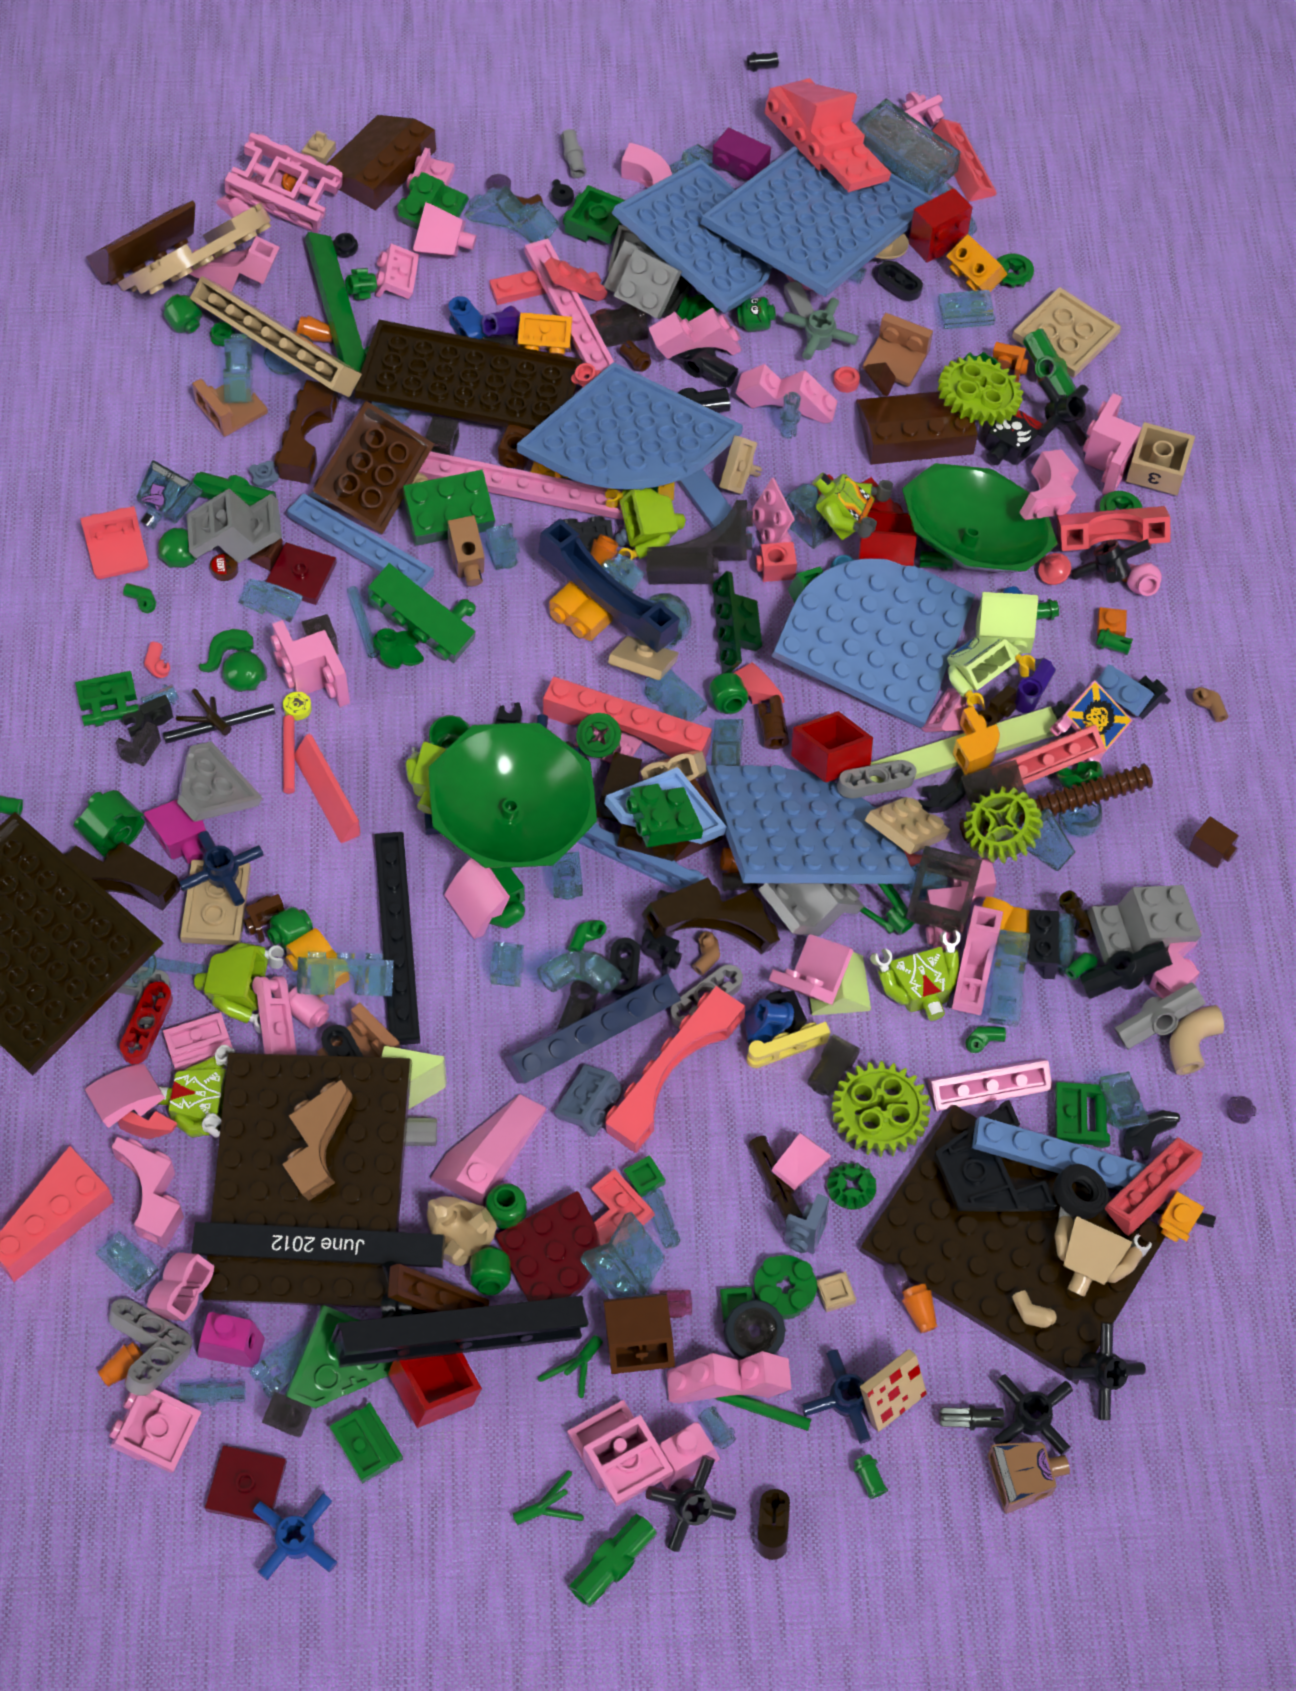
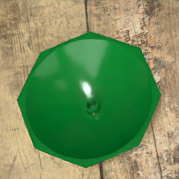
M934 463L902 488L915 533L924 543L963 569L1007 573L1025 572L1058 544L1049 517L1025 520L1019 513L1030 493L993 469Z
M540 723L472 725L428 767L433 828L484 868L554 866L597 822L591 762Z

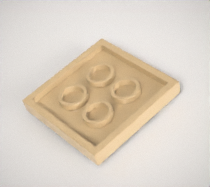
M1059 287L1013 331L1012 338L1024 345L1022 341L1025 339V336L1038 329H1044L1058 356L1066 361L1069 376L1074 378L1120 333L1121 326Z

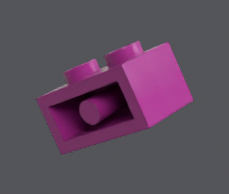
M728 127L713 145L712 164L749 181L770 165L771 147Z

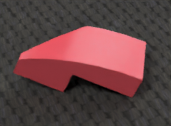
M753 662L734 672L742 679L748 695L751 696L752 704H760L761 701L769 700L774 695H779L782 703H784V697L779 689Z
M131 1111L117 1121L120 1129L144 1139H152L169 1134L178 1125L177 1122L157 1111L153 1113L149 1120Z

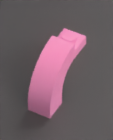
M628 144L621 160V178L639 182L649 188L672 175L669 165L659 154L641 145Z
M974 905L954 992L953 1010L981 1016L1003 911Z

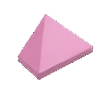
M947 688L927 719L926 724L921 729L924 732L963 731L960 721L963 709L968 708L967 698H962L955 688Z
M799 1133L771 1171L796 1190L829 1161L831 1155L810 1138Z

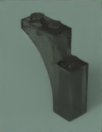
M736 500L726 518L714 529L697 539L672 546L648 547L646 571L649 585L714 584V573H719V561L747 560V551L753 549L752 533H748V527H753V511H748L747 500Z

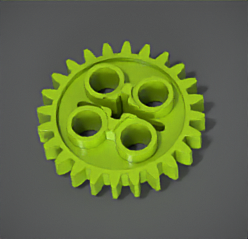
M970 355L967 356L966 361L961 357H958L957 362L951 360L949 366H945L943 372H941L937 388L938 391H941L939 398L945 399L944 406H952L951 413L960 412L959 418L963 419L967 416L970 423H973L976 419L979 421L980 426H983L984 421H987L991 426L994 425L995 420L999 424H1003L1005 419L1010 421L1012 415L1016 416L1023 400L1021 398L1023 391L1019 390L1021 383L1015 382L1017 376L1008 375L1009 368L1000 369L1001 363L993 365L990 358L983 362L982 358L978 356L977 360L974 361Z
M880 1061L878 1068L874 1069L871 1062H868L866 1071L860 1066H856L855 1075L847 1072L845 1076L846 1082L839 1081V1091H834L833 1100L835 1102H832L831 1111L836 1112L833 1115V1122L840 1123L837 1132H847L845 1142L847 1143L854 1139L856 1141L855 1150H858L862 1145L866 1146V1155H869L873 1149H877L879 1157H882L884 1149H888L891 1156H894L896 1147L906 1152L907 1142L915 1146L918 1139L917 1136L923 1137L925 1129L923 1127H928L930 1118L927 1116L930 1114L931 1107L926 1105L929 1101V1095H921L924 1091V1084L915 1086L917 1076L905 1077L907 1068L902 1069L899 1073L896 1072L895 1063H892L889 1069H885L883 1061ZM893 1089L898 1092V1095H889L885 1090ZM865 1095L869 1100L860 1101L855 1096ZM901 1116L906 1119V1122H896L893 1117ZM872 1122L877 1128L869 1129L863 1123Z

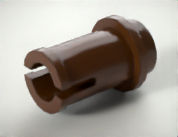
M631 340L626 341L630 348L623 343L620 347V353L632 363L633 368L637 371L647 370L651 365L650 355L647 352H642Z

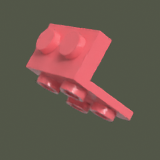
M134 506L80 518L95 578L104 579L148 568L149 563Z

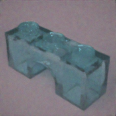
M1007 930L999 931L987 1023L1017 1027L1020 1022L1023 977L1027 963L1030 933Z
M308 952V957H298L297 993L305 995H335V982L342 973L348 972L354 979V994L362 996H392L393 960L383 959L384 954L366 953L365 959L355 958V953L337 952V958H326V952Z

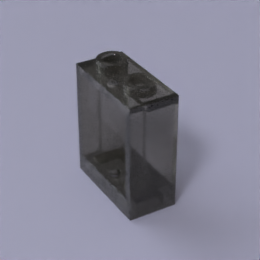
M925 846L906 919L912 920L918 925L939 927L949 933H953L954 930L964 933L982 860ZM926 871L969 882L961 912L918 901Z

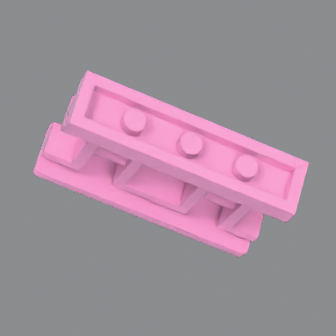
M251 132L249 141L244 146V154L252 157L245 171L233 166L231 173L229 172L225 178V193L254 206L261 202L267 212L314 233H318L321 221L326 215V208L319 205L318 202L324 190L335 195L338 193V189L341 188L343 183V173L334 166H326L316 161L312 156L297 153L287 145L277 144L265 135H257ZM263 155L274 160L270 168L259 164ZM278 170L298 178L292 192L272 184ZM254 173L265 177L261 186L250 181ZM308 176L320 180L316 189L305 184ZM300 193L311 198L308 207L296 202Z

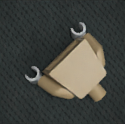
M1060 1206L1059 1220L1054 1235L1057 1256L1064 1262V1267L1074 1271L1067 1289L1085 1297L1092 1280L1105 1285L1106 1282L1116 1283L1132 1273L1152 1246L1151 1242L1146 1247L1140 1246L1137 1242L1140 1237L1139 1234L1132 1241L1127 1240L1078 1216L1076 1218L1071 1216Z

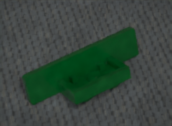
M726 571L714 582L712 588L722 674L732 672L742 663L741 647L756 652L762 647L757 600L735 594L733 573Z

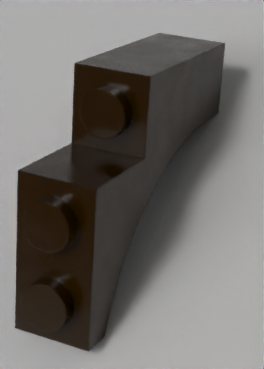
M617 752L614 753L601 793L597 817L619 822L605 804L606 795L639 783L642 759ZM622 824L617 843L618 847L670 861L674 860L678 845L677 842L646 847L642 836L640 837L637 834L636 827Z
M121 842L115 849H111L106 855L104 862L76 845L70 852L64 854L106 892H117L135 896L162 911L181 890L177 875L124 842Z
M708 877L649 903L641 914L655 939L683 929L708 928L734 935L750 944L760 954L770 951L780 941L776 926L769 921L761 900L754 895L752 889L722 902L718 888L712 885Z

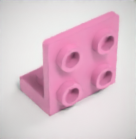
M810 934L807 937L795 970L786 968L785 973L773 969L769 981L832 1005L853 954V949Z

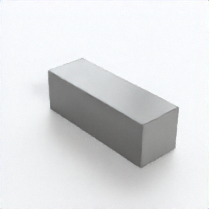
M798 281L784 284V297L792 313L809 319L814 309L802 284Z

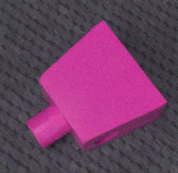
M178 799L144 812L149 831L171 859L184 855L188 864H191L192 860L203 859L204 856L200 849L203 846L198 835L206 831L203 820L194 822L177 803Z
M208 1312L197 1356L257 1369L265 1337L255 1323L249 1319Z

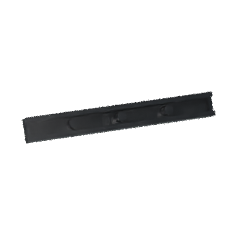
M583 1296L342 1322L337 1323L331 1341L334 1343L339 1368L578 1340L582 1337L580 1328L588 1327L589 1322L583 1305Z

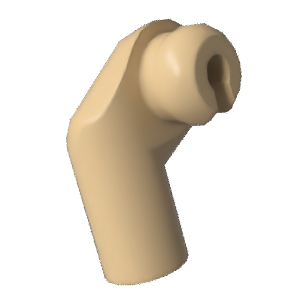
M1025 1290L1012 1296L1024 1323L1047 1328L1056 1322L1057 1316L1055 1311L1051 1308L1033 1305Z

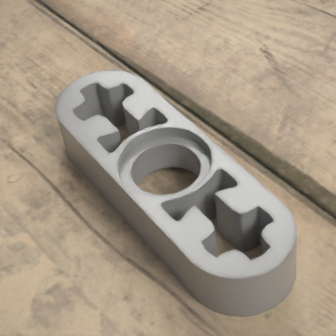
M897 760L845 770L840 775L837 790L842 796L853 799L909 788L914 782L917 772L916 767L909 761ZM870 776H879L884 782H874L870 779Z
M724 965L681 996V1001L671 1006V1022L679 1028L681 1022L686 1017L685 1015L678 1016L680 1009L683 1012L690 1009L689 1014L692 1016L698 1009L697 1004L700 1000L698 995L702 991L711 992L715 986L719 987L722 985L721 990L730 996L736 994L742 986L743 974L741 970L734 965ZM724 976H726L727 978L735 977L734 983L732 984L730 981H728L725 984H723Z

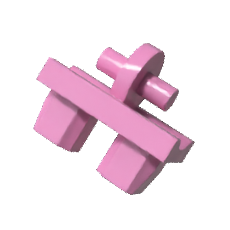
M914 91L906 95V102L902 104L905 110L903 118L898 123L916 134L923 131L926 127L922 120L924 117L927 118L931 126L938 124L945 117L940 108V104L943 101L942 97L939 94L926 100L924 94L919 96Z

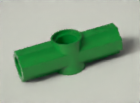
M1038 329L1025 336L1022 342L1035 363V372L1038 377L1047 376L1059 395L1073 394L1077 388L1067 372V363L1058 356L1044 329ZM1053 363V371L1050 374L1049 365Z
M200 471V473H196L193 479V486L202 490L198 496L213 499L227 489H231L249 506L270 494L276 497V492L252 486L246 479L238 475H230L227 479Z
M636 1513L613 1539L608 1538L597 1549L591 1558L592 1562L569 1585L570 1591L583 1605L590 1608L613 1582H619L629 1572L635 1563V1558L657 1535V1531L651 1523Z

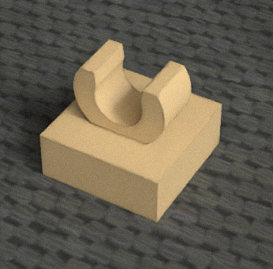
M316 131V135L313 134L303 148L302 154L312 156L316 161L325 165L336 150V143L327 139L325 133Z

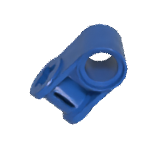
M457 296L450 300L449 311L451 315L449 317V324L456 333L461 336L482 340L487 338L488 336L483 332V325L481 323L484 316L479 313L471 301L463 296Z
M760 999L755 1006L746 1011L744 1020L748 1044L750 1045L753 1041L757 1040L763 1043L770 1042L775 1036L788 1029L794 1017V1009L791 1003L774 1004L770 1003L767 999Z

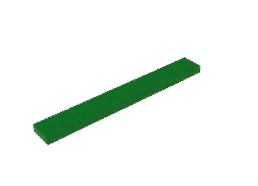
M307 232L305 241L338 359L361 373L366 357L332 238L328 235Z

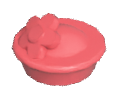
M1061 553L1049 554L1039 564V577L1043 582L1050 585L1061 584L1070 575L1071 563Z

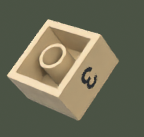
M1144 422L1126 482L1177 496L1195 436Z

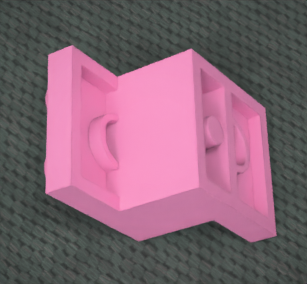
M1114 393L1108 402H1102L1097 414L1099 418L1097 421L1092 420L1087 431L1089 437L1082 450L1086 452L1083 463L1104 471L1101 482L1105 483L1102 492L1104 495L1114 492L1118 488L1131 464L1141 432V427L1117 418L1123 397Z
M283 620L273 623L274 635L270 636L275 649L273 655L278 667L283 666L285 670L283 676L288 688H294L295 692L309 694L326 687L329 697L331 699L335 698L339 707L350 704L346 672L326 631L323 630L293 641Z
M624 1400L567 1431L568 1437L599 1490L605 1487L616 1507L647 1490L649 1486H654L672 1476L674 1473L642 1416L639 1415L634 1418Z

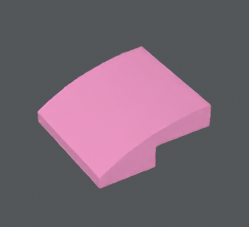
M472 858L457 873L444 894L474 939L484 936L491 919L502 915L510 898L492 870L484 868Z
M144 1063L112 1072L85 1088L101 1120L108 1128L133 1109L139 1116H142L165 1099Z

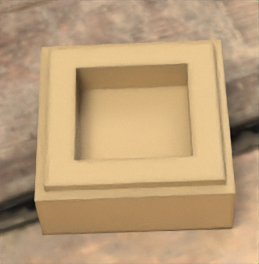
M846 1271L817 1280V1290L826 1313L856 1304V1297Z

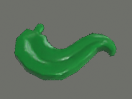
M240 629L220 632L212 639L208 662L206 664H199L200 671L209 673L217 670L227 650L251 652L250 649H254L253 637L246 630Z

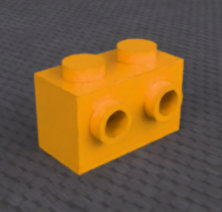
M969 234L946 255L951 263L949 266L950 270L957 277L963 275L968 279L965 283L975 293L980 291L987 296L1008 275L1003 266Z

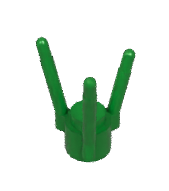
M878 884L894 906L886 914L888 922L866 907L862 908L860 912L883 926L889 934L896 931L899 935H902L914 926L917 919L908 910L892 884Z

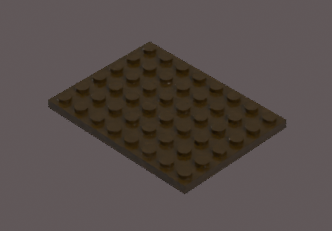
M14 812L0 825V1045L33 1076L164 943L21 816Z
M228 1053L211 1223L398 1232L412 1060L410 1058ZM342 1080L351 1091L352 1100L328 1143L325 1154L328 1171L335 1183L309 1201L301 1194L283 1166V1163L288 1161V1156L293 1151L302 1147L304 1149L308 1147V1144L289 1115L295 1112L294 1108L299 1103L308 1099L311 1101L320 1095L321 1089L331 1082L337 1083ZM207 1256V1261L214 1265V1272L209 1284L204 1289L203 1300L210 1302L381 1308L383 1296L389 1290V1284L382 1265Z
M954 1105L861 1245L860 1252L915 1286L926 1284L927 1290H931L934 1298L1065 1377L1067 1367H1079V1363L1086 1353L1097 1352L1099 1349L1101 1322L1114 1323L1164 1241L1166 1236L1161 1233L1163 1228L1146 1219L1128 1236L1120 1229L1105 1209L1094 1218L1086 1219V1221L1130 1241L1139 1234L1140 1237L1137 1242L1140 1246L1146 1247L1149 1242L1152 1243V1246L1147 1254L1142 1257L1134 1271L1118 1282H1106L1105 1285H1102L1092 1280L1085 1297L1068 1290L1067 1288L1074 1275V1271L1064 1267V1262L1057 1256L1054 1236L1059 1220L1060 1205L1054 1195L1053 1185L1059 1173L1001 1157L1015 1190L1046 1181L1056 1203L1055 1210L957 1211L934 1155L937 1150L956 1136L973 1127L977 1118ZM1073 1182L1072 1189L1074 1193L1083 1201H1089L1090 1194L1088 1190L1079 1182ZM1109 1196L1107 1203H1109L1113 1198ZM1025 1290L1033 1305L1051 1308L1055 1311L1057 1316L1056 1322L1047 1328L1024 1323L1012 1296ZM1070 1380L1071 1382L1075 1383L1076 1385H1077L1078 1382H1079V1380Z

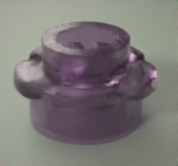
M1245 1096L1231 1097L1227 1102L1229 1105L1227 1107V1116L1236 1123H1248L1251 1116L1256 1115V1107Z

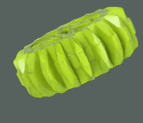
M1002 786L1000 793L996 794L994 790L990 789V796L985 797L980 794L979 799L981 802H972L971 807L973 811L966 812L968 821L964 822V828L967 831L965 837L970 842L971 849L975 852L978 851V855L982 859L988 856L989 861L994 863L999 857L1001 863L1005 864L1007 857H1011L1016 862L1017 854L1022 853V855L1027 856L1026 848H1035L1036 843L1034 839H1041V832L1039 830L1043 828V822L1040 819L1042 816L1041 811L1037 808L1035 800L1029 799L1028 794L1024 791L1019 794L1018 790L1013 787L1008 793L1006 788ZM1023 813L1025 815V822L1020 830L1017 824L1020 821L1019 816ZM986 821H988L990 824L989 828L987 829L988 833L985 837H983V825Z

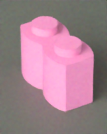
M176 1253L165 1267L163 1280L158 1282L151 1291L147 1308L163 1319L186 1320L197 1305L199 1293L209 1284L214 1272V1265L199 1254Z

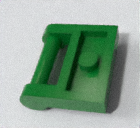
M1056 1082L1055 1138L1074 1144H1087L1098 1148L1109 1147L1111 1145L1110 1134L1107 1133L1109 1087L1096 1084ZM1087 1097L1095 1100V1132L1088 1131Z

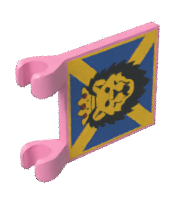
M1094 680L1062 717L1050 727V731L1058 737L1061 733L1066 732L1070 726L1077 731L1095 724L1107 751L1133 720ZM1105 752L1090 757L1086 760H1083L1082 762H1099Z

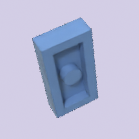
M1110 664L1107 665L1096 680L1117 704L1137 717L1154 696L1151 690Z

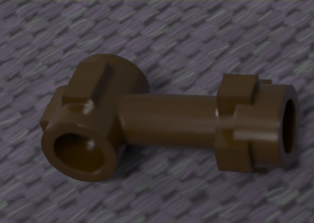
M1071 890L1064 892L1059 898V906L1062 910L1065 909L1067 914H1072L1076 919L1074 927L1076 935L1083 939L1092 938L1094 932L1087 914L1088 910L1082 909L1083 900Z

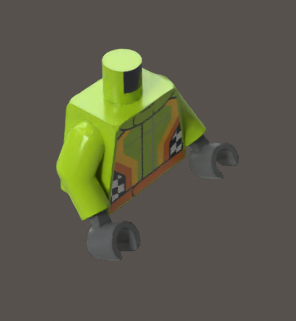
M824 472L820 473L812 482L821 492L816 503V509L841 540H844L856 531H858V535L862 538H867L874 532L877 521L867 517L875 500L872 495H875L879 501L885 502L890 498L893 483L888 480L880 481L878 487H873L872 484L857 483L846 474H841L834 480H831Z

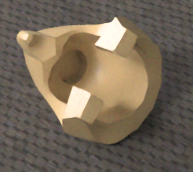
M441 1196L428 1202L427 1223L432 1234H444L446 1236L444 1260L456 1266L467 1264L475 1252L488 1247L492 1242L497 1225L484 1206L476 1205L453 1196Z

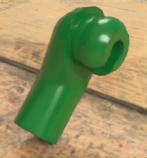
M462 599L458 601L451 612L462 620L465 615L472 616L475 613L476 606L473 602H469L468 599Z
M1083 952L1065 969L1066 975L1070 979L1076 980L1082 973L1095 970L1098 964L1097 957L1094 954Z
M977 1027L966 1039L967 1050L971 1053H979L990 1041L1005 1042L1006 1029L1005 1027Z

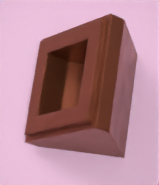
M886 362L866 365L864 370L880 392L884 396H888L896 376Z
M278 539L275 543L250 556V560L271 571L283 549V539Z

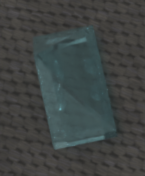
M1045 808L1041 812L1042 816L1040 818L1043 822V828L1039 829L1041 839H1034L1036 843L1035 848L1027 847L1026 850L1053 870L1059 871L1074 855L1075 850L1050 809Z

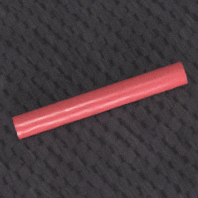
M290 715L283 717V792L286 794L295 792L294 717Z

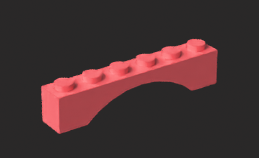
M554 676L543 697V714L547 715L550 719L567 725L580 724L585 717L591 714L605 713L618 722L621 731L645 740L671 758L693 750L702 751L704 758H706L711 746L712 729Z
M715 986L711 993H704L697 1004L698 1009L692 1016L688 1014L683 1019L677 1035L674 1038L669 1037L661 1048L662 1053L656 1061L652 1059L648 1062L642 1072L644 1076L637 1084L633 1082L627 1088L624 1094L625 1099L619 1106H613L605 1117L607 1133L635 1154L654 1132V1113L657 1098L672 1070L684 1058L696 1050L714 1042L727 1040L745 1018V1005L717 986Z

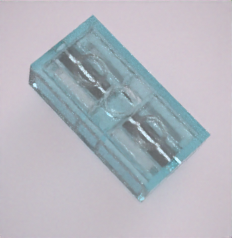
M887 98L855 124L865 135L863 144L892 174L929 195L933 194L958 172L961 151Z

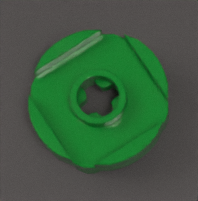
M779 1255L767 1258L758 1269L754 1281L755 1298L759 1301L768 1302L775 1307L783 1319L799 1316L801 1312L807 1308L809 1309L815 1300L817 1280L812 1266L808 1262L790 1255ZM783 1280L789 1281L794 1286V1289H789L786 1294L782 1293L781 1287H777V1283H782Z

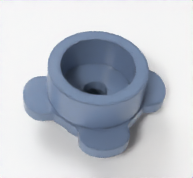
M266 461L265 463L253 464L249 467V473L254 477L253 484L255 486L267 488L278 481L279 475L274 471V462Z

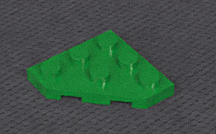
M322 1305L284 1396L316 1409L330 1401L388 1377V1372L394 1361L339 1368L334 1343L331 1341L337 1323L360 1320Z

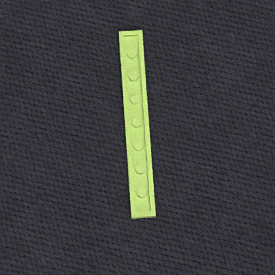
M1051 706L997 723L1000 737L996 754L1055 736L1050 731V727L1057 721V718ZM963 733L871 762V765L906 760L916 767L915 779L959 766L953 756L956 739L964 737L966 734ZM870 776V779L874 782H884L879 776Z

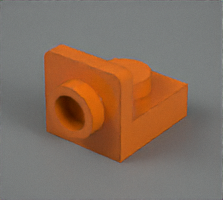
M995 342L993 358H996L1001 363L1002 369L1009 368L1015 370L1014 375L1017 376L1015 382L1019 383L1021 374L1026 375L1029 365V359H1025L1026 348Z

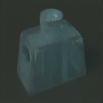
M804 483L785 497L795 519L789 528L812 549H815L833 535V529L816 509V503L820 497L817 488L814 485Z

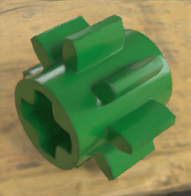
M368 268L352 269V275H347L345 280L348 294H354L355 300L370 299V293H374L377 289L375 275L368 273Z

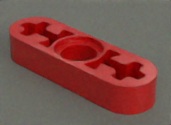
M153 982L146 987L120 1042V1051L123 1059L130 1064H139L146 1060L168 1014L173 997L170 987L166 983ZM161 992V993H163L164 999H163V998H159V999L157 1000L156 1005H155L156 1010H154V1009H153V1006H154L153 996H158L159 993ZM143 1017L155 1019L154 1025L148 1029L140 1028L138 1023ZM138 1035L140 1036L138 1042L140 1050H135L132 1054L130 1053L128 1047H134L138 1041Z

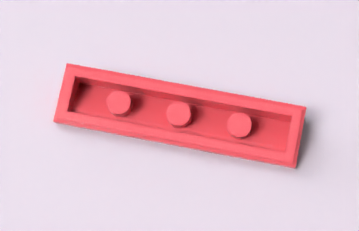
M941 119L932 130V135L938 146L946 151L944 157L967 201H976L995 196L997 194L960 123Z
M1092 724L988 768L999 792L1002 786L1008 792L1013 787L1018 788L1103 753L1106 749L1097 726Z
M307 734L295 752V761L338 840L344 843L360 836L359 820L313 736Z
M1177 1137L1107 1203L1104 1209L1126 1235H1131L1200 1168L1203 1152Z

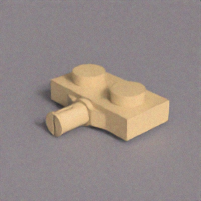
M734 435L729 448L725 469L721 475L720 488L743 494L749 476L759 477L761 473L755 472V470L762 472L761 467L753 465L757 442Z

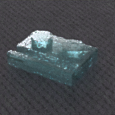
M989 290L939 294L938 304L941 318L944 322V329L995 325L996 317L993 313L994 308Z

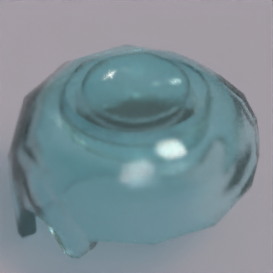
M1092 803L1090 807L1083 805V808L1080 810L1076 807L1073 812L1067 810L1063 815L1058 813L1061 829L1068 835L1078 838L1094 834L1100 828L1102 821L1101 803L1097 804V806Z

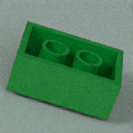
M483 469L403 485V499L415 546L448 540V521L475 515L479 533L494 530L495 516Z

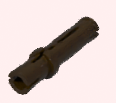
M763 1135L752 1139L749 1142V1147L752 1149L760 1170L771 1190L770 1198L773 1202L777 1203L785 1224L788 1214L802 1219L803 1214L793 1196L794 1189L777 1175H773L765 1160L766 1158L771 1169L778 1162L769 1146L767 1137ZM778 1185L780 1186V1188H781V1190H782V1193H783V1195H784V1197H785V1199H786L787 1202H785V1200H784V1198H783V1196H782V1194H781V1191H780Z

